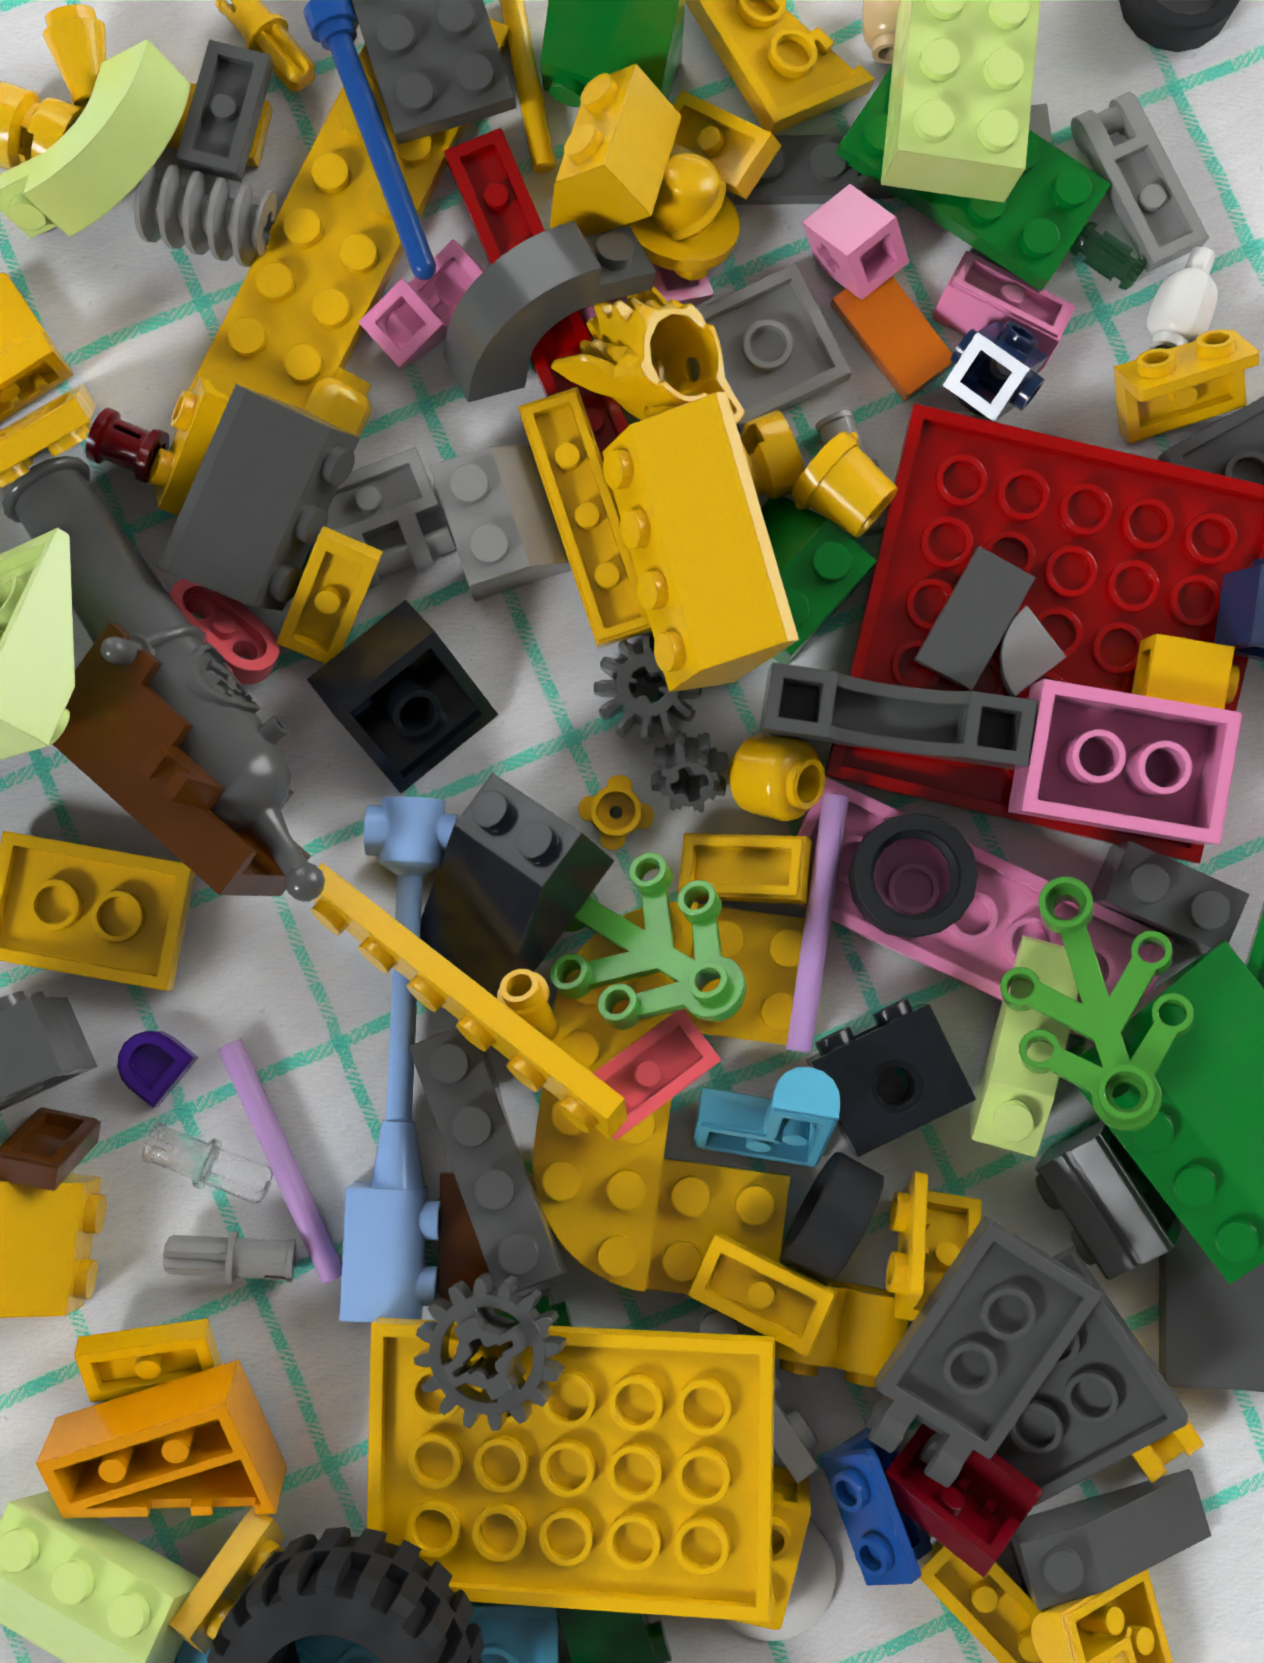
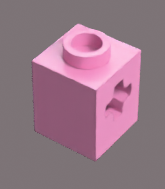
M851 184L802 221L817 267L860 300L867 297L910 262L897 217Z

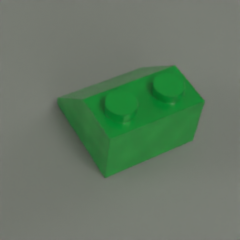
M782 496L774 500L769 499L761 508L799 638L798 641L773 657L778 663L789 665L868 577L876 560L830 519L810 509L804 508L799 510L796 508L794 501Z

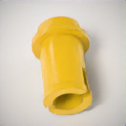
M517 969L508 973L500 983L497 999L535 1029H539L540 1033L552 1041L556 1038L559 1032V1021L548 1003L550 989L545 978L528 969Z

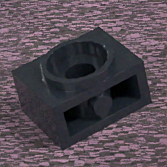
M908 998L897 1001L872 1014L877 1025L855 1036L848 1026L816 1041L815 1045L819 1053L806 1059L809 1067L823 1071L835 1082L840 1095V1112L837 1125L850 1152L857 1157L976 1100L930 1004H918L911 1007ZM896 1066L902 1069L907 1077V1091L904 1097L897 1102L886 1103L878 1095L876 1088L877 1079L884 1070Z

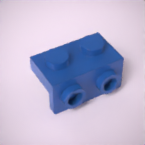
M866 1427L820 1457V1461L866 1585L912 1584L921 1577V1570L917 1561L933 1550V1546L928 1533L901 1512L894 1501L884 1473L898 1456L897 1450L895 1449L892 1453H889L868 1440L867 1436L871 1429Z

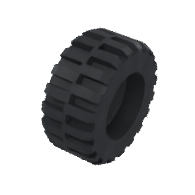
M338 1527L326 1529L319 1541L314 1534H305L290 1541L284 1551L274 1552L260 1566L221 1623V1629L212 1641L207 1662L301 1663L297 1654L295 1640L308 1636L329 1635L359 1644L374 1654L382 1663H482L480 1658L484 1650L481 1628L476 1623L468 1624L474 1608L467 1595L461 1589L455 1593L448 1585L452 1575L438 1561H435L430 1566L418 1557L422 1549L406 1540H403L400 1546L386 1542L387 1533L365 1528L360 1537H351L350 1528Z

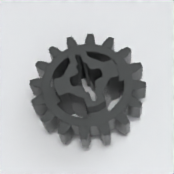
M482 1274L475 1280L473 1293L462 1280L448 1289L451 1302L439 1297L429 1306L428 1310L437 1322H425L417 1329L416 1336L430 1343V1347L422 1350L415 1356L414 1363L421 1367H431L433 1373L421 1387L424 1393L438 1389L443 1391L446 1396L439 1408L443 1415L450 1412L456 1405L465 1409L463 1415V1426L471 1428L480 1415L485 1414L487 1415L491 1430L498 1431L506 1422L508 1411L519 1424L525 1422L532 1414L530 1401L543 1407L553 1394L550 1387L544 1381H558L564 1372L565 1367L559 1362L552 1360L551 1356L560 1353L567 1345L566 1338L550 1336L548 1328L559 1315L556 1310L547 1311L540 1315L535 1306L539 1302L542 1292L537 1288L528 1293L524 1298L517 1295V1277H508L499 1289H494L490 1274ZM492 1308L505 1311L517 1320L514 1321L496 1315ZM456 1322L458 1326L454 1331L459 1338V1344L456 1354L450 1357L449 1338L452 1327ZM508 1341H512L502 1352L499 1359L493 1355L487 1358L481 1356L474 1361H470L479 1351V1347L482 1344L486 1347L495 1344L501 1346ZM532 1345L533 1365L530 1376L525 1382L523 1376L526 1374V1371L521 1363L524 1350ZM466 1383L486 1389L488 1394L479 1392Z

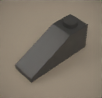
M1190 1469L1163 1476L1153 1484L1145 1481L1026 1516L1009 1542L1022 1587L1037 1609L1043 1610L1104 1592L1212 1535L1193 1472Z

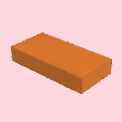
M893 276L863 300H860L847 289H844L832 298L830 307L904 402L954 366L955 363L950 361L953 353Z

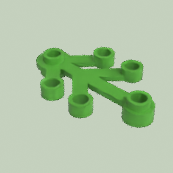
M648 852L638 856L632 862L629 869L630 879L642 896L645 930L598 903L594 892L590 894L564 930L566 932H575L587 927L626 951L625 953L586 962L578 954H566L558 958L551 968L550 978L555 987L566 998L578 999L588 994L591 989L659 972L675 981V983L637 994L626 984H614L606 988L599 997L598 1009L608 1024L615 1029L626 1030L636 1025L641 1019L687 1009L693 1016L702 1020L722 1021L733 1016L743 1004L747 986L745 976L736 962L722 956L717 920L722 910L720 897L714 887L709 882L703 880L692 881L686 884L679 892L678 906L686 919L692 923L695 960L675 948L668 892L673 881V874L664 858L657 853ZM660 869L655 878L643 881V877L648 871ZM709 897L708 902L702 908L691 909L696 899ZM577 969L581 970L579 977L575 981L564 983L566 976L570 972ZM720 979L719 985L714 990L702 992V989L709 982ZM630 1000L626 1010L619 1014H612L614 1006L619 1001Z
M1059 877L1053 879L1040 892L1038 901L1040 916L1047 928L1061 935L1082 1003L1041 983L1037 974L1026 967H1015L1004 974L1000 982L1002 998L1006 1005L1013 1010L1028 1011L1033 1009L1093 1041L1102 1067L1060 1048L1057 1038L1051 1032L1043 1029L1032 1030L1023 1036L1019 1044L1021 1061L1033 1073L1045 1074L1052 1072L1091 1093L1095 1113L1109 1127L1119 1131L1142 1129L1149 1125L1160 1111L1162 1092L1155 1074L1175 1039L1186 1035L1192 1028L1194 1020L1193 1006L1186 997L1177 993H1168L1160 996L1152 1007L1153 1025L1131 1060H1129L1121 1034L1154 975L1165 972L1171 965L1173 955L1172 944L1168 937L1161 932L1145 931L1140 933L1132 942L1131 960L1109 997L1087 929L1094 911L1092 894L1089 888L1076 878ZM1070 901L1079 907V912L1074 918L1061 919L1054 913L1056 906L1061 902ZM1146 944H1157L1164 950L1165 955L1160 961L1149 963L1139 956V950ZM1023 979L1032 983L1034 989L1030 996L1024 999H1017L1009 994V987L1016 980ZM1167 1006H1177L1185 1012L1186 1019L1177 1026H1169L1162 1022L1159 1014ZM1043 1041L1051 1045L1053 1048L1051 1057L1044 1062H1036L1030 1059L1027 1051L1033 1043ZM1123 1087L1133 1088L1140 1096L1139 1103L1131 1109L1120 1108L1113 1101V1095L1118 1089Z

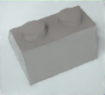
M530 445L489 446L430 465L474 601L571 570Z

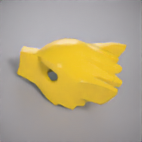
M654 285L652 290L626 296L628 299L625 303L617 300L613 305L608 302L595 304L594 309L597 317L593 316L586 323L595 340L592 342L583 340L580 343L582 354L558 358L551 365L553 370L568 380L592 392L613 398L630 414L640 420L647 419L715 392H727L736 424L745 413L725 378L722 349L714 325L706 324L702 314L692 303L682 304L674 299H670L667 302ZM688 357H695L699 362L700 375L697 381L693 375Z

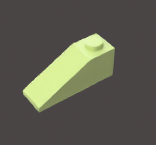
M1022 935L1013 968L1026 967L1037 974L1041 983L1077 1001L1079 992L1064 946ZM1020 979L1010 985L1008 992L1014 998L1024 999L1031 995L1034 986L1029 981ZM1004 1000L1002 1001L974 1095L976 1100L972 1102L969 1112L972 1140L1032 1157L1037 1156L1054 1102L1059 1076L1052 1072L1037 1074L1029 1071L1021 1061L1019 1044L1026 1033L1036 1029H1043L1051 1032L1057 1038L1060 1048L1066 1050L1070 1033L1069 1028L1033 1009L1028 1011L1013 1010L1006 1005ZM1038 1041L1028 1048L1027 1055L1033 1061L1044 1062L1051 1057L1053 1048L1046 1042Z

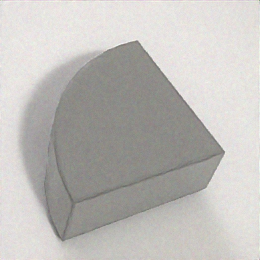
M1028 606L1024 607L1013 617L1004 633L1000 648V677L1011 697L1019 694L1066 658V655Z

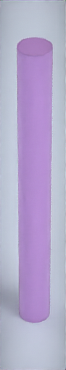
M823 794L786 1045L788 1050L812 1053L849 797L844 795Z
M242 1039L233 1041L219 1048V1054L322 1285L342 1276L341 1260Z

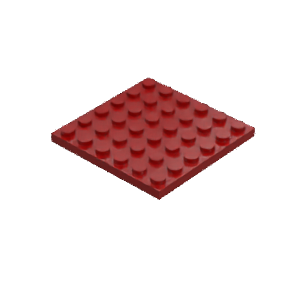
M914 403L910 412L894 480L898 491L888 505L876 563L873 568L848 676L904 687L966 691L913 660L974 551L980 546L1036 577L1015 615L1028 606L1066 655V658L1032 684L1048 679L1132 694L1141 640L1154 634H1162L1214 643L1223 575L1249 568L1253 560L1264 558V485ZM1003 636L971 691L1010 696L1000 677V648ZM1233 655L1232 664L1239 667V684L1233 701L1230 704L1225 703L1224 710H1237L1249 658ZM1029 686L1014 697L1027 699ZM832 744L825 771L826 777L1113 845L1132 841L1168 858L1197 864L1201 862L1204 845L1008 812L1015 769Z

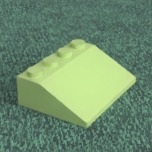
M59 528L53 529L0 554V760L52 745L62 735L70 718V711L66 709V706L75 688L69 534Z

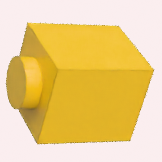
M1154 634L1140 641L1132 694L1224 709L1225 703L1230 704L1233 701L1239 684V667L1232 664L1235 647L1162 634Z

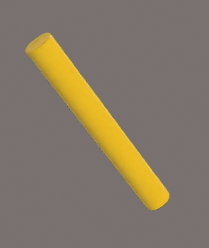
M499 0L504 25L509 27L507 43L532 170L535 173H547L554 170L557 165L524 0Z

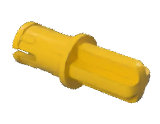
M216 0L215 5L218 11L225 15L245 38L246 49L270 54L274 64L273 72L289 90L299 92L306 85L312 84L316 78L314 72L315 63L288 33L289 26L283 16L272 14L261 0H231L232 4H229L226 0Z

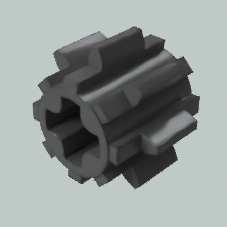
M678 730L675 731V742L671 746L666 743L664 748L655 747L653 763L661 770H657L652 774L651 788L652 791H661L663 796L669 795L671 810L674 811L676 808L681 810L682 806H693L694 811L698 810L701 813L704 812V802L708 798L714 800L716 795H725L726 780L719 773H723L728 769L727 752H717L716 747L710 748L709 733L698 734L697 738L686 737V733ZM683 767H690L694 776H689L688 771Z

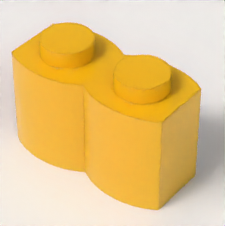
M834 1280L827 1287L839 1293L812 1354L806 1357L775 1341V1358L780 1359L779 1368L790 1373L817 1376L819 1366L845 1370L843 1378L845 1381L867 1387H876L874 1379L906 1333L909 1320L894 1318L895 1293L888 1292L885 1288Z

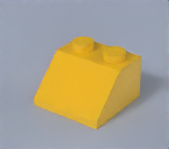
M633 64L611 74H600L587 83L580 97L581 104L571 135L565 143L564 156L555 181L549 229L575 221L583 236H587L652 216L682 116L637 64Z
M70 1173L55 1191L0 1179V1318L66 1316L82 1307L84 1299L89 1300L91 1298L98 1273L97 1261L90 1259L93 1234L101 1232L107 1211L106 1195L99 1194L102 1177Z

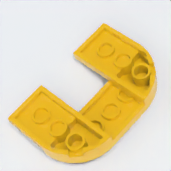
M678 901L670 902L675 948L695 960L692 923L682 913L678 906ZM693 902L691 909H699L704 905ZM643 907L622 915L623 918L645 930ZM722 907L721 913L717 917L722 956L736 962L745 976L747 986L743 1004L733 1016L722 1021L702 1020L693 1016L687 1009L684 1010L702 1034L787 1045L805 918ZM596 933L577 954L583 957L586 962L625 953L626 951ZM577 969L570 972L566 976L564 983L575 981L579 977L581 970ZM659 972L614 984H626L637 994L675 983V981ZM720 979L709 982L702 989V992L714 990L719 985ZM614 984L591 989L588 994L578 999L566 998L558 990L553 1013H555L559 1021V1032L552 1042L593 1073L673 1012L641 1019L629 1029L618 1030L608 1024L598 1009L600 995L606 988ZM630 1000L619 1001L614 1006L612 1014H619L626 1010ZM542 1086L533 1151V1172L536 1192L550 1228L566 1250L584 1267L609 1282L628 1289L646 1292V1289L688 1294L714 1235L719 1233L780 1262L791 1177L789 1174L664 1157L672 1098L615 1141L613 1138L609 1139L595 1127L589 1133L576 1127L559 1110L558 1105L562 1101Z

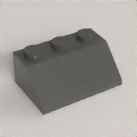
M236 384L157 567L167 573L250 606L283 611L286 602L291 600L297 591L302 578L301 569L312 544L316 542L322 527H327V511L337 488L346 481L353 469L355 461L354 450L360 438L297 406Z

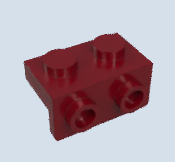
M922 1423L884 1473L894 1501L901 1512L906 1514L984 1578L1020 1524L1042 1496V1490L998 1454L995 1453L989 1460L975 1450L971 1452L964 1462L955 1481L946 1488L924 1473L928 1464L921 1461L919 1455L929 1438L937 1432Z

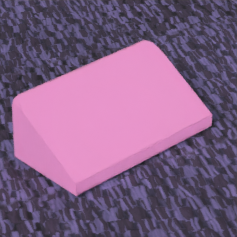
M965 251L933 312V318L937 322L963 335H966L971 329L979 331L996 321L1003 325L1010 321L1024 327L1037 338L1038 344L1036 348L1048 356L1038 371L1040 372L1056 348L1076 306L1044 289L1040 292L1013 273L970 251Z

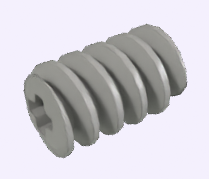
M154 164L138 183L134 201L135 225L138 235L143 241L157 242L162 238L167 247L180 249L186 244L191 253L204 255L210 250L214 258L221 261H228L234 255L238 264L245 267L252 266L257 254L259 257H262L266 252L267 247H264V245L269 243L271 234H268L271 226L274 225L277 213L275 190L267 189L260 204L256 205L253 204L251 184L242 183L235 199L229 198L227 178L218 177L211 192L208 193L205 192L203 172L193 171L187 186H181V171L179 166L176 165L168 166L161 181L157 180V171Z

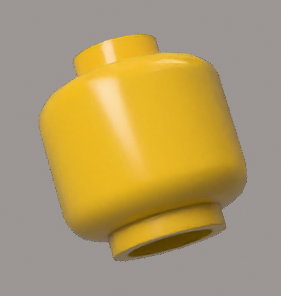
M763 733L753 734L740 745L732 757L728 768L731 794L738 806L752 814L780 821L800 818L817 804L825 788L826 776L824 767L814 747L801 739Z

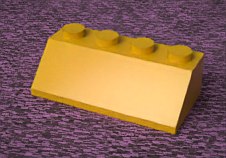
M715 392L629 425L602 452L604 458L603 473L607 485L613 490L621 519V538L624 545L630 551L636 572L638 599L641 606L646 610L655 640L654 656L656 663L664 672L669 692L734 683L798 641L799 638L727 392Z

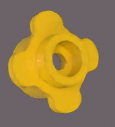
M614 775L609 778L607 787L600 790L595 796H585L582 798L578 807L581 819L594 825L600 833V844L608 850L622 848L627 836L637 829L649 828L654 819L652 807L640 802L637 795L632 791V781L624 775ZM613 807L621 808L622 815L620 818L611 817L610 810Z

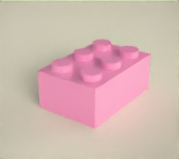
M1043 679L1029 685L1027 699L1037 700L1028 767L1015 769L1008 812L1197 845H1220L1243 713Z

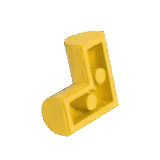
M1148 1569L1104 1592L1047 1608L1040 1612L1032 1622V1643L1043 1663H1173Z

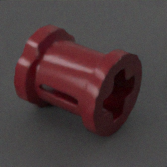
M107 407L98 414L92 424L86 442L85 453L90 461L97 464L105 460L134 472L136 480L147 483L157 452L160 448L168 450L170 439L169 434L160 429H153L150 432L121 420V415L118 411Z

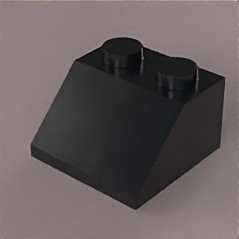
M406 599L306 679L333 715L401 794L499 715L437 633Z

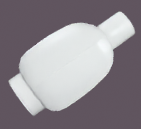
M1194 247L1191 250L1185 269L1170 274L1160 285L1147 316V330L1152 338L1150 350L1159 348L1170 349L1195 341L1200 334L1208 331L1218 297L1217 286L1209 276L1216 254L1209 248Z

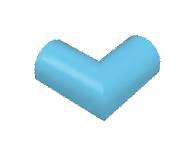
M796 1067L787 1071L777 1081L772 1098L702 1087L697 1107L692 1145L700 1149L809 1167L818 1166L839 1119V1090L832 1078L823 1071L812 1067Z

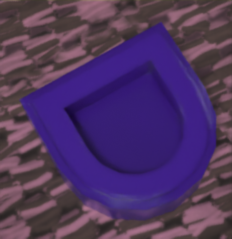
M144 1031L133 1035L123 1044L118 1054L117 1068L120 1078L125 1085L152 1108H157L199 1057L175 1037L163 1031Z

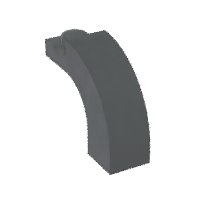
M575 221L558 225L525 240L491 264L472 283L451 316L444 347V358L467 402L525 388L529 361L534 348L547 331L568 315L594 304L652 290L656 271L629 226L583 236Z

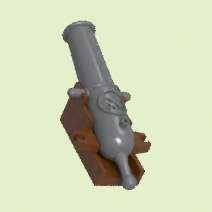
M61 456L47 459L29 468V472L15 480L8 487L2 500L4 514L14 522L22 523L31 540L56 528L69 534L72 608L93 642V646L75 669V688L66 706V709L70 711L68 724L62 735L52 745L218 895L282 896L287 889V892L294 899L301 902H309L319 897L325 885L323 872L316 865L308 862L311 855L293 840L281 812V809L294 793L290 789L292 775L284 752L277 744L289 734L286 725L277 716H272L264 724L256 715V712L260 710L256 702L252 701L253 698L248 694L243 684L235 678L233 670L226 664L219 651L210 643H206L205 632L197 626L190 624L89 484V466L78 457Z

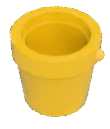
M843 431L832 438L809 463L796 482L791 496L796 500L795 506L797 509L811 508L830 519L834 524L855 538H858L881 516L895 497L898 488L860 449V444L857 442L858 434L856 432L848 434Z

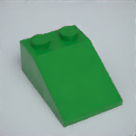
M549 0L540 60L543 90L549 92L554 99L562 104L580 107L581 94L587 83L603 73L611 74L637 64L668 100L682 63L685 0Z

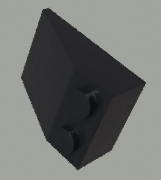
M492 773L454 824L421 916L420 939L497 998L500 983L508 973L517 969H528L535 972L614 863V860L582 832Z

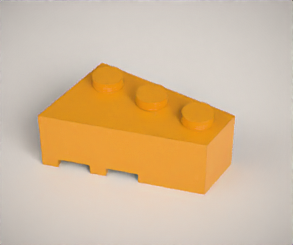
M239 1359L56 1417L36 1462L38 1470L63 1519L148 1517L152 1508H190L191 1516L213 1515L214 1507L254 1506L255 1515L276 1514L287 1469L285 1460Z

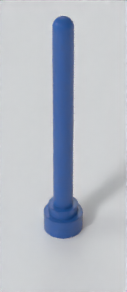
M310 0L304 7L303 14L313 40L321 43L322 47L325 50H329L332 54L412 273L420 280H428L436 272V263L354 45V41L357 38L356 29L359 23L352 1Z

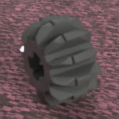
M644 635L642 641L643 653L637 655L627 640L619 642L618 650L624 664L608 657H603L600 662L601 670L615 680H600L594 683L595 695L614 698L599 708L600 717L603 720H607L623 713L624 716L619 721L616 729V734L621 738H625L630 733L634 723L641 724L640 738L642 744H651L653 738L652 725L659 723L663 734L668 739L674 738L677 728L670 715L673 714L683 721L691 722L695 717L696 711L691 705L681 699H694L700 697L702 693V688L669 692L664 672L658 667L655 660V640L653 635ZM644 676L650 684L660 681L664 685V687H659V700L657 702L651 703L645 695L639 696L636 699L633 697L631 692L637 691L638 678Z

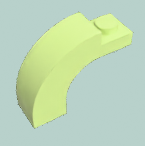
M148 39L103 61L92 95L85 109L71 128L56 143L41 154L0 174V211L30 238L57 226L70 237L93 224L126 197L160 157L183 115L191 84Z

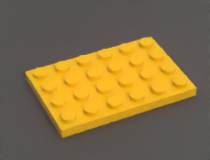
M378 1317L371 1322L366 1528L387 1533L385 1541L400 1546L403 1540H406L421 1548L422 1550L418 1557L430 1566L435 1561H438L452 1575L448 1585L454 1593L460 1589L463 1590L470 1602L756 1622L770 1621L772 1594L775 1336L550 1326L548 1328L549 1335L565 1337L567 1343L560 1353L551 1356L552 1360L559 1362L565 1367L558 1381H544L553 1392L552 1396L543 1407L530 1401L532 1414L521 1424L508 1411L504 1425L500 1430L492 1431L485 1414H481L471 1428L463 1426L465 1409L458 1405L443 1415L439 1408L446 1395L441 1389L424 1393L421 1386L433 1375L431 1367L415 1365L414 1357L422 1350L429 1348L430 1343L421 1340L416 1336L417 1329L425 1322H437L436 1320ZM456 1322L452 1327L449 1338L450 1357L456 1354L459 1344V1338L454 1331L458 1326ZM508 1341L501 1346L495 1344L486 1347L482 1344L479 1347V1351L470 1361H474L481 1356L487 1358L493 1355L499 1359L502 1352L512 1341ZM532 1345L524 1350L521 1363L526 1371V1374L523 1376L525 1382L530 1376L533 1365ZM466 1383L471 1388L488 1394L486 1389Z

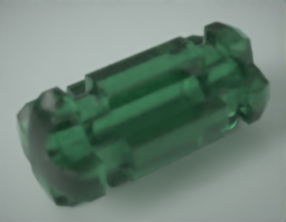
M1089 221L1070 248L1071 253L1076 256L1081 252L1086 256L1083 261L1085 264L1109 281L1116 277L1121 281L1118 286L1120 289H1129L1145 269L1147 264L1145 257L1141 255L1136 260L1130 255L1133 251L1132 248L1107 230L1101 235L1095 230L1098 224Z

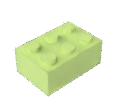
M901 0L897 14L881 185L1005 202L1026 168L1040 0Z

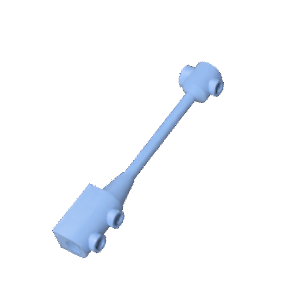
M403 796L381 798V805H367L364 821L365 854L379 856L378 862L397 875L395 919L420 938L423 876L440 866L443 852H445L454 824L458 820V814H445V801L440 799ZM394 968L392 975L386 1120H382L378 1136L379 1141L372 1182H353L346 1187L339 1321L371 1323L378 1317L422 1319L423 1306H430L438 1297V1266H425L426 1240H439V1210L441 1209V1201L428 1200V1186L424 1185L415 1121H412L414 1061L408 1046L415 1044L417 999L407 989L406 985L410 981Z

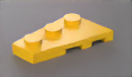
M685 0L687 7L760 125L773 135L868 94L876 80L860 64L855 69H852L831 50L834 41L818 27L810 31L786 10V0Z

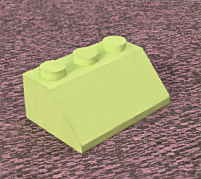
M49 1491L8 1502L0 1519V1623L65 1663H174L184 1639L169 1623L199 1582L200 1577L97 1518L63 1519Z

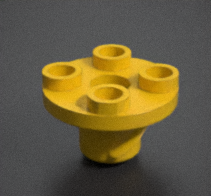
M680 153L671 156L668 160L652 216L620 227L629 226L651 263L662 268L674 270L684 279L700 280L708 275L709 269L723 263L733 252L740 232V219L735 206L725 194L726 183L723 179H720L716 167L702 156L692 153Z

